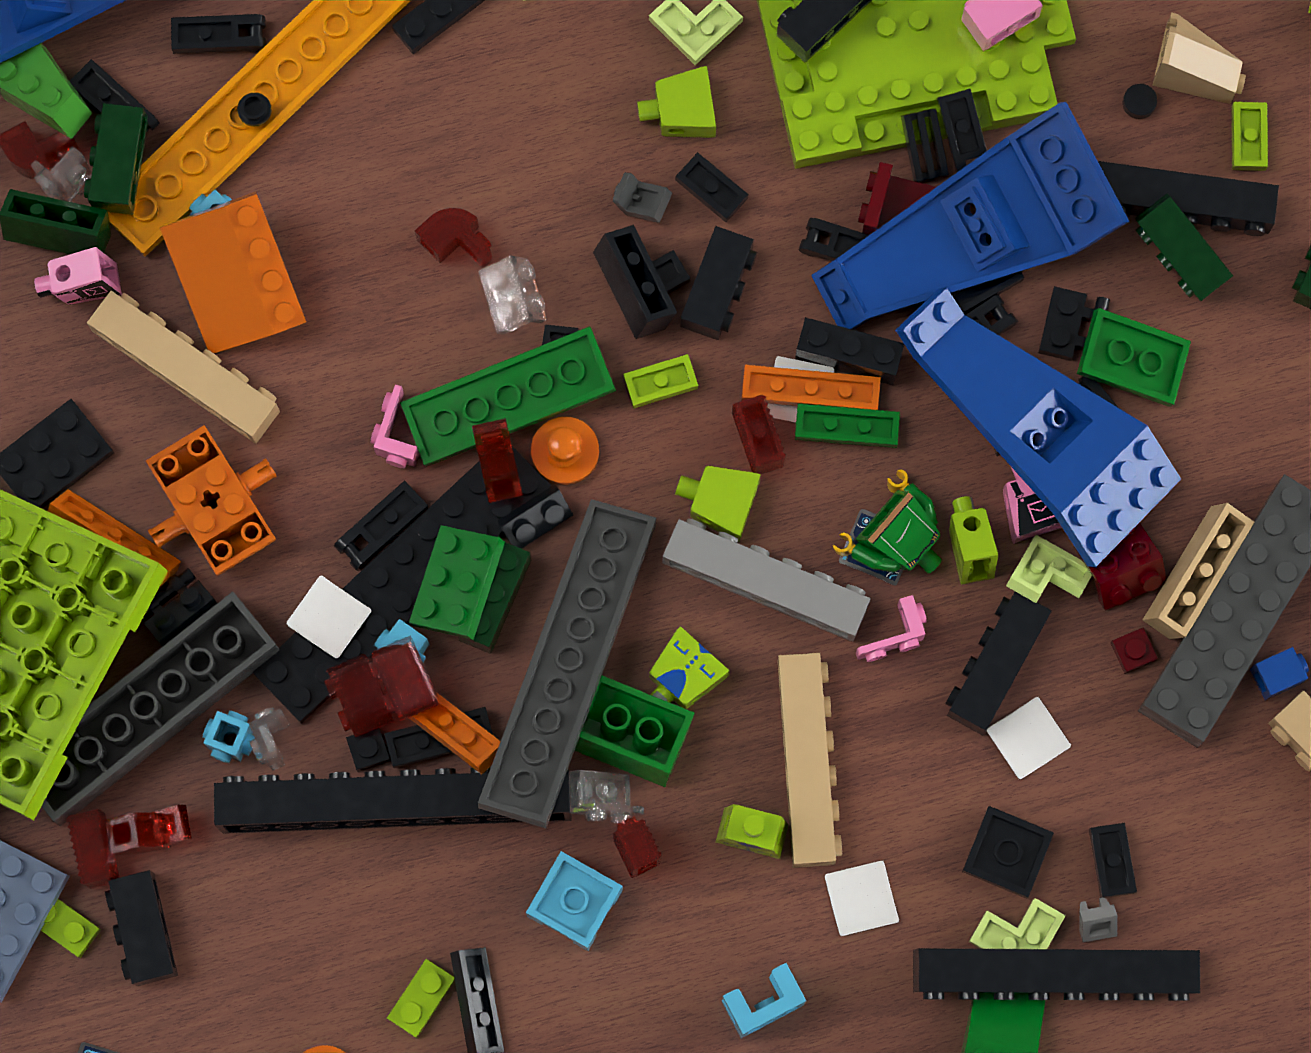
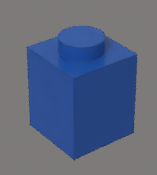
M1291 647L1256 663L1250 671L1264 700H1268L1304 683L1308 679L1306 673L1309 672V668L1301 653L1296 654L1294 648Z

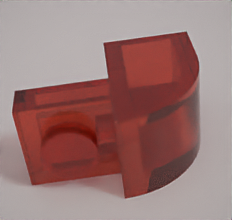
M26 121L0 134V146L13 168L22 176L34 180H45L55 177L56 174L50 164L68 160L74 155V151L79 149L74 137L70 139L60 132L38 143Z
M459 208L440 210L431 215L415 230L417 241L439 263L444 261L459 246L482 269L492 261V254L489 249L492 247L491 243L481 232L478 231L474 234L479 228L478 219L466 210Z
M506 418L473 425V434L489 503L523 496Z
M178 804L150 813L131 812L104 820L110 855L153 852L171 848L173 844L192 839L186 805Z

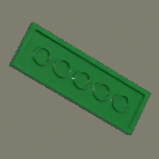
M589 326L402 401L400 404L425 467H428L613 393L616 389L593 330Z

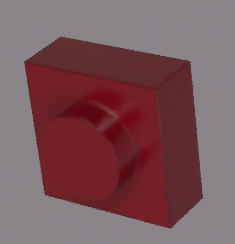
M1144 627L1110 642L1124 674L1155 662L1158 659Z

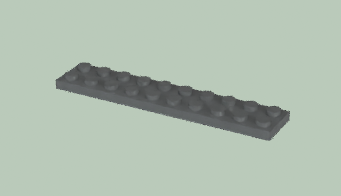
M591 499L479 798V809L547 828L656 527V517Z

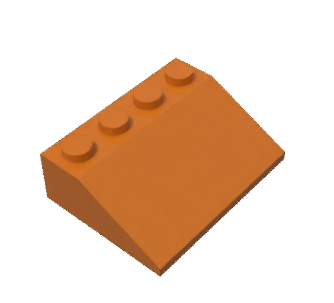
M256 191L160 227L206 347L212 353H218L306 323Z

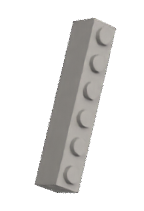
M678 519L663 554V564L839 637L854 641L871 599L865 596L866 592L863 589L847 584L846 588L833 583L834 578L825 573L815 571L813 575L801 570L802 565L788 558H783L782 561L769 557L770 552L762 547L751 545L748 548L738 544V539L728 533L719 532L716 535L706 531V525L699 521L687 519L684 522Z

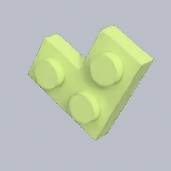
M665 0L649 15V21L696 65L743 22V16L726 0H713L697 16L680 0Z
M1035 535L1006 586L1037 603L1048 582L1080 598L1092 574L1082 560L1042 537Z
M1036 898L1032 900L1018 927L986 911L969 943L979 949H1047L1066 915Z

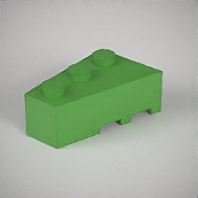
M42 43L0 63V94L7 102L68 138L72 139L92 115L91 110Z

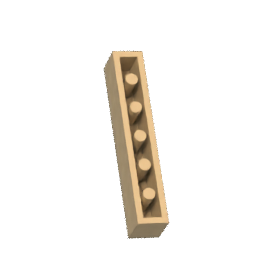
M110 291L87 321L91 331L257 444L280 413L275 403L277 398L263 387H260L258 390L247 384L249 379L237 369L232 368L231 371H228L219 365L222 360L211 351L205 349L203 352L197 350L192 346L194 341L183 332L177 330L174 334L165 328L167 323L157 314L151 311L148 315L138 309L140 304L126 293H122L119 296Z
M820 653L778 655L777 665L793 868L835 865L836 856H842L841 835H834L833 821H839L838 800H832L831 786H837L836 767L835 765H829L828 752H834L833 731H826L825 717H831L830 696L824 697L823 683L829 682L827 662H821Z

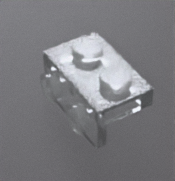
M73 146L51 171L36 160L31 164L36 173L34 180L42 186L40 190L47 197L71 202L77 195L84 194L85 181L92 176V171L83 154Z
M510 255L478 271L497 334L509 333L530 322L542 323L547 320L544 311L545 302L539 294L535 282L536 272L527 258Z
M273 707L255 714L256 720L249 722L255 739L249 742L261 765L267 763L271 770L274 771L285 766V763L272 734L289 727L291 724L282 709L275 711Z
M588 770L569 771L571 814L585 815L586 821L607 820V817H611V823L632 822V816L644 814V807L631 806L629 774Z

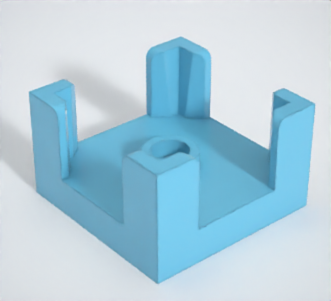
M561 851L526 911V915L537 923L545 924L568 937L574 944L589 951L605 917L622 893L623 886Z
M787 963L773 969L769 977L780 999L775 1001L774 997L771 996L754 1005L755 1012H751L739 989L723 995L721 1001L741 1039L804 1006L806 999Z

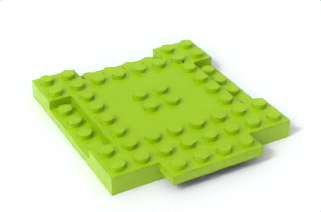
M757 0L795 169L907 147L901 115L935 108L937 111L942 140L947 139L937 97L968 88L972 92L982 132L1031 122L1058 104L1045 50L1075 44L1076 36L1067 0H1040L1043 6L1037 19L984 52L961 20L964 5L968 0H872L806 63L777 37L779 24L777 20L780 15L789 7L795 9L802 0ZM925 117L929 142H933L928 117ZM912 120L916 145L921 144L917 120Z
M0 489V804L34 821L68 758L63 753L129 630L136 632L168 570L150 558Z

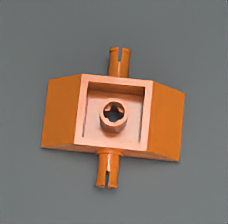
M203 425L146 460L152 473L175 508L173 516L152 529H148L149 534L159 549L184 532L187 535L190 533L215 574L219 576L276 541L275 536L250 498L252 495L251 491L277 477L266 458L242 474L234 473L206 426ZM217 499L218 506L215 509L207 506L209 500Z

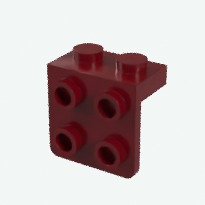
M880 162L877 172L870 171L866 191L872 192L869 204L862 202L858 222L864 224L862 233L872 234L936 187L891 176L893 165Z
M1140 522L1097 567H1088L1086 565L1095 579L1098 600L1104 610L1124 604L1128 600L1148 591H1153L1164 585L1166 581L1163 556Z

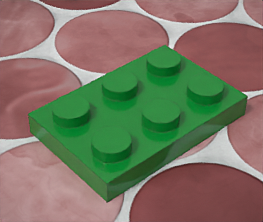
M1098 308L1093 312L1077 374L1170 407L1175 404L1191 341Z
M441 525L409 623L418 628L474 640L505 541L499 537Z

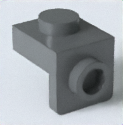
M625 172L620 183L615 188L613 202L627 216L660 223L672 192L667 187L638 181L632 173Z

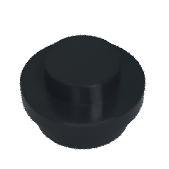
M249 93L239 101L237 111L240 119L245 124L260 126L268 121L272 108L269 100L264 95Z

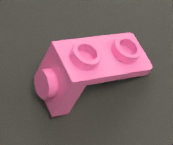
M395 384L393 392H387L381 409L382 412H385L382 424L375 425L370 443L374 444L377 456L387 458L386 463L398 468H405L406 465L415 467L419 457L418 448L389 438L401 405L400 402H402L404 396L402 386Z
M913 595L899 599L897 606L906 633L857 648V659L866 658L867 662H873L886 657V651L899 648L900 652H906L919 647V641H922L926 635L922 623L927 622L921 602L916 604Z

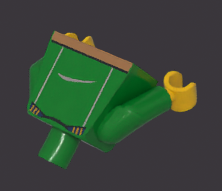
M899 469L897 470V476L903 482L895 484L890 478H887L888 489L894 494L856 537L859 543L855 545L849 534L840 533L839 536L849 541V544L844 549H840L833 545V548L838 555L848 556L851 554L852 559L871 569L894 573L900 569L910 571L918 564L927 573H931L942 561V558L931 549L941 535L936 528L938 520L932 499L915 484H909L907 473Z

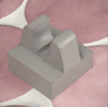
M1099 898V907L1088 909L1086 901L1080 903L1079 932L1082 942L1117 936L1118 915L1114 904L1110 905L1107 899Z

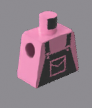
M97 247L50 260L47 264L49 275L37 277L34 280L35 289L40 298L55 295L66 304L104 299L110 291L119 296L122 295L117 263Z
M1012 468L1016 480L1005 484L1003 496L1013 544L1032 538L1035 535H1041L1062 528L1050 509Z

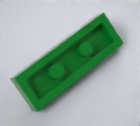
M798 404L795 440L897 448L900 412Z

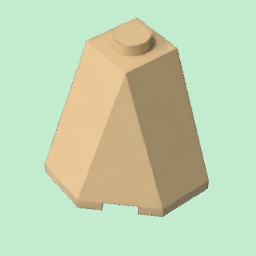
M1176 13L1170 14L1152 86L1231 104L1235 94L1242 93L1246 75L1240 74L1243 64L1240 59Z

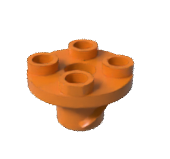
M557 417L544 423L535 433L531 443V457L536 470L551 484H575L588 477L596 468L599 458V443L594 431L585 422L573 417Z

